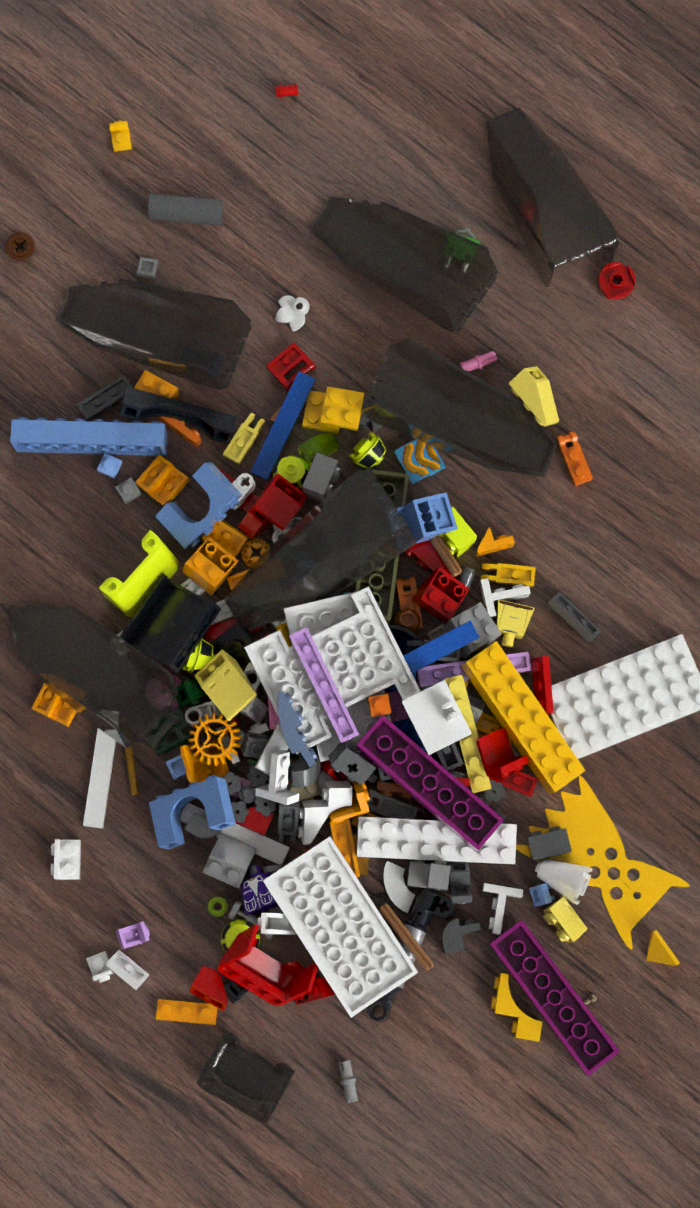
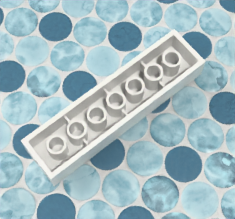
M358 816L356 856L515 864L517 824L501 823L479 851L475 852L440 820Z

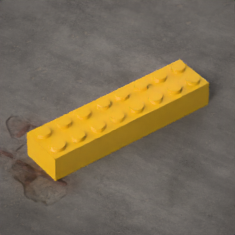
M497 641L460 665L502 728L506 729L507 735L522 756H528L530 762L528 766L548 794L557 792L586 771Z

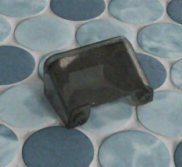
M225 1031L202 1070L197 1084L204 1091L253 1119L267 1123L295 1070L287 1063H278L275 1067L242 1049L239 1037Z

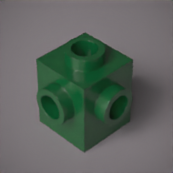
M185 679L181 682V685L172 690L180 708L188 705L195 707L202 703L203 698L208 696L199 685L197 679Z

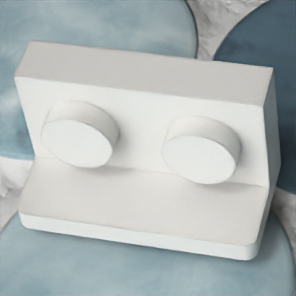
M55 839V843L51 845V855H54V863H51V875H54L56 880H80L81 840Z

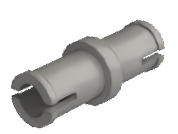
M351 1060L338 1063L342 1078L340 1084L344 1088L346 1103L359 1101L355 1087L356 1078L353 1077L350 1063Z

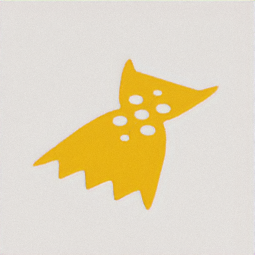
M579 776L581 795L561 792L565 807L564 812L545 809L549 828L560 826L561 829L566 828L572 852L546 859L587 867L597 866L600 869V876L595 879L590 878L588 886L601 889L603 901L619 935L626 946L632 950L631 930L670 887H690V885L683 879L641 861L628 860L614 823L582 776ZM529 826L530 833L541 831L544 834L549 832V829ZM516 845L518 851L530 857L527 845ZM589 848L594 849L593 855L587 854ZM608 848H614L617 851V857L614 860L606 858L605 851ZM615 867L620 871L618 879L612 880L609 878L608 870ZM632 868L637 869L640 874L636 881H631L627 876L628 871ZM619 887L622 890L623 894L620 899L616 900L611 897L610 891L612 888ZM635 892L641 894L639 899L634 898L633 894Z

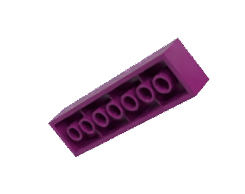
M382 715L356 745L355 748L475 852L479 851L504 821L503 818L385 716Z
M522 920L488 944L585 1076H590L620 1052Z

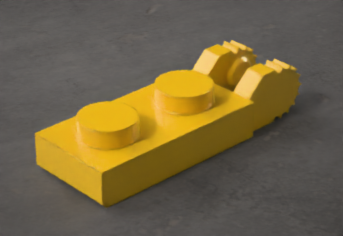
M501 563L482 564V569L497 571L496 576L481 575L480 580L488 579L489 582L497 584H523L524 586L534 587L536 567Z

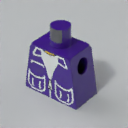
M260 865L249 867L251 878L243 881L241 884L244 910L246 915H257L278 905L263 882L273 873H262Z

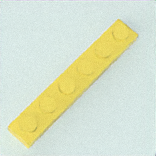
M463 675L443 679L446 681L472 733L459 740L468 777L470 778L472 793L492 789L477 747L476 740L479 737Z

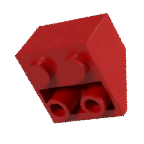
M277 473L266 485L254 504L253 509L283 531L299 511L307 495Z
M438 567L421 584L412 601L439 621H449L454 616L469 588L444 569Z

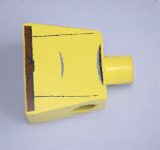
M498 600L496 626L503 635L502 646L512 648L514 638H523L534 612V607Z

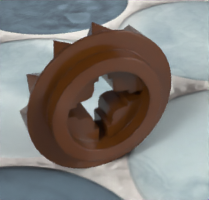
M17 232L7 239L5 250L9 257L17 262L18 260L25 261L28 257H32V253L35 251V243L33 238L27 233ZM16 244H17V245H18V244H19V245L24 244L23 247H24L25 251H24V250L22 251L21 249H19V250L17 251L18 248H17Z

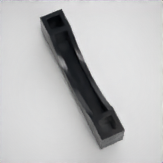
M130 387L125 389L119 416L134 420L149 417L178 419L198 428L211 440L225 444L231 442L235 433L236 416Z

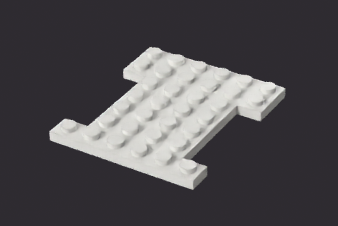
M369 586L351 595L359 611L358 614L312 636L346 708L394 684L402 700L421 692ZM276 631L244 647L278 717V692L282 690L284 694L289 693L293 700L292 708L294 711L298 709L304 718L301 721L303 725L296 730L298 732L302 730L308 740L304 742L309 749L331 738L332 735L324 721L328 715L294 645L288 647L281 631Z

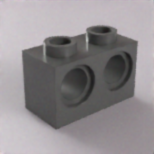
M245 731L241 746L243 755L259 759L271 736Z

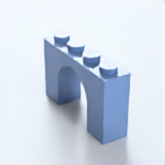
M212 462L204 463L192 476L207 492L210 499V509L204 519L201 521L192 520L175 502L167 503L155 515L184 549H194L202 542L200 540L202 536L210 534L214 530L213 526L216 522H221L227 516L226 512L229 509H233L239 503L238 499L242 496Z
M216 775L209 776L203 782L191 783L185 789H175L172 791V794L157 796L156 800L149 802L158 847L169 850L185 844L180 821L181 813L184 807L195 799H199L204 805L209 828L219 831L235 825L226 780Z

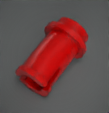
M279 84V86H275L276 97L282 99L284 96H298V85Z

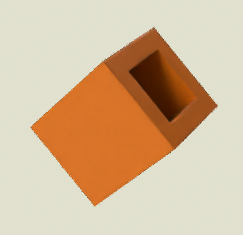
M388 694L367 697L370 717L391 713Z

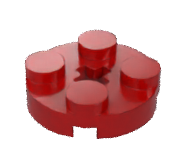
M611 262L605 265L600 272L598 287L607 299H623L633 291L636 281L635 274L628 265L626 267L621 262ZM613 277L621 279L618 285L612 282L614 280Z

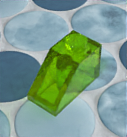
M331 432L313 436L298 446L300 455L309 467L312 465L316 453L328 456L340 448Z

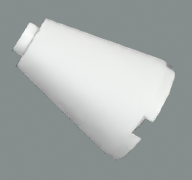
M544 859L542 862H538L535 872H537L539 879L547 883V885L573 904L578 905L580 900L577 898L579 895H584L591 875L588 873L592 872L593 869L587 866Z

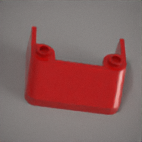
M257 924L237 935L218 965V971L275 1006H282L311 992L318 970L316 963L306 968L297 961H291L283 965L256 948V934L259 928Z

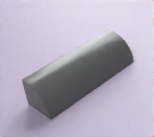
M149 194L148 215L149 220L222 226L224 204L223 200Z

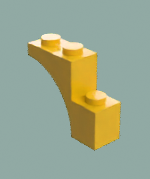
M499 973V977L495 976L494 989H497L496 997L492 996L491 1009H494L493 1013L517 1017L516 1021L512 1022L511 1033H514L515 1038L540 1042L542 1021L527 1016L517 1007L509 990V974Z

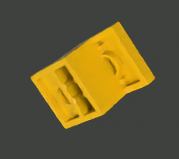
M328 386L326 393L310 391L306 402L302 428L339 434L340 428L358 431L364 393Z

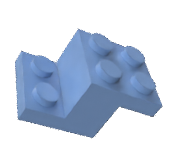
M446 492L415 499L402 507L384 511L395 549L428 541L437 535L458 529Z

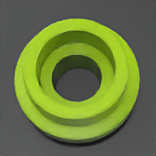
M214 897L209 901L208 910L213 916L220 917L227 912L228 904L224 898ZM216 903L222 905V908L218 911L214 908Z

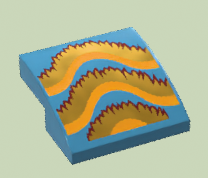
M428 435L418 438L394 451L406 474H409L412 484L446 468Z

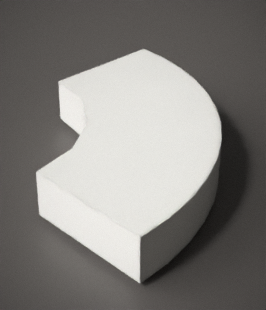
M387 861L383 875L386 892L395 906L408 913L415 894L410 892L404 883L403 875L405 869Z

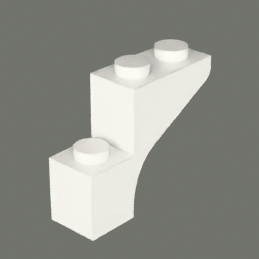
M325 781V788L322 789L323 800L301 801V807L299 808L300 826H298L297 837L301 839L303 845L310 844L332 811L341 807L352 806L353 788L349 781Z
M261 913V917H258L257 925L259 926L258 930H261V934L297 935L284 914Z

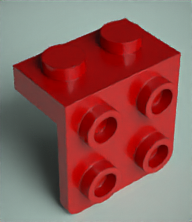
M499 728L476 740L487 777L498 776V778H504L510 775L509 772L522 770L523 765L530 763L527 755H513L505 728Z

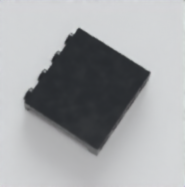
M163 574L149 595L146 596L138 611L135 612L127 627L123 629L120 638L129 646L178 673L221 611V608L209 598L207 600L171 581Z

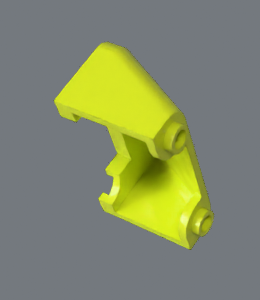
M151 530L144 536L141 543L142 548L149 555L123 583L119 579L111 577L105 580L99 587L103 596L128 617L134 616L163 574L171 579L179 569L178 559Z

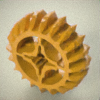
M216 713L212 714V719L206 714L205 722L199 718L198 721L201 725L193 724V727L197 730L196 732L190 731V734L195 736V738L189 739L190 743H195L190 749H197L193 755L195 757L201 755L200 762L207 758V765H210L212 760L215 766H218L219 760L224 765L226 764L225 757L232 761L231 752L235 755L238 754L234 747L241 748V745L236 743V741L242 740L241 736H236L241 730L239 728L233 729L237 723L232 722L229 724L231 720L228 721L227 719L224 721L222 713L218 719ZM212 724H222L226 727L223 730L214 732L209 726ZM203 730H205L207 740L201 746L200 737ZM210 732L215 736H220L218 737V743L221 745V747L215 742L211 744L213 738ZM230 732L231 741L226 749L223 741ZM217 747L222 753L219 755H209L205 751Z

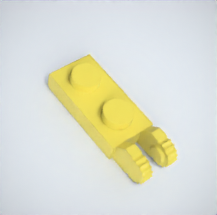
M250 413L246 421L241 424L223 453L224 457L238 465L244 459L265 423V420L261 418L254 429L250 428L249 426L255 418L253 413Z

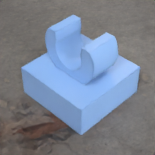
M547 883L529 888L534 907L552 903V900L555 899V896H550L549 889L552 887L547 885Z

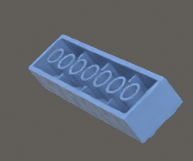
M18 417L17 420L12 419L10 442L16 452L167 456L168 433L165 424H162L160 421L143 423L139 420H133L131 423H124L122 420L105 422L101 419H95L93 422H87L84 419L67 421L63 418L50 421L46 418L29 420L25 417Z

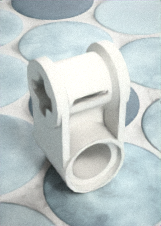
M243 473L232 483L242 494L238 499L239 503L233 510L239 508L255 490V481L250 474ZM243 482H249L250 485H243Z
M213 701L189 708L185 713V720L191 727H193V724L200 726L201 723L198 720L194 722L189 720L188 717L191 713H197L200 716L199 718L205 722L206 714L212 719L211 708L217 714V719L219 718L220 711Z

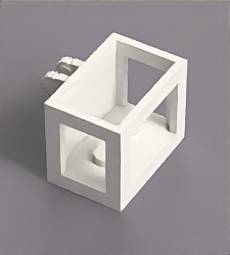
M445 680L402 701L428 755L472 734Z

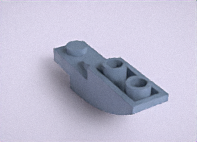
M281 690L278 692V714L286 743L292 754L300 751L309 767L317 764L315 759L318 757L312 748L308 749L304 742L308 740L302 730L299 732L296 730L303 725L301 721L304 718L298 709L294 711L292 708L293 700L289 693L284 694Z

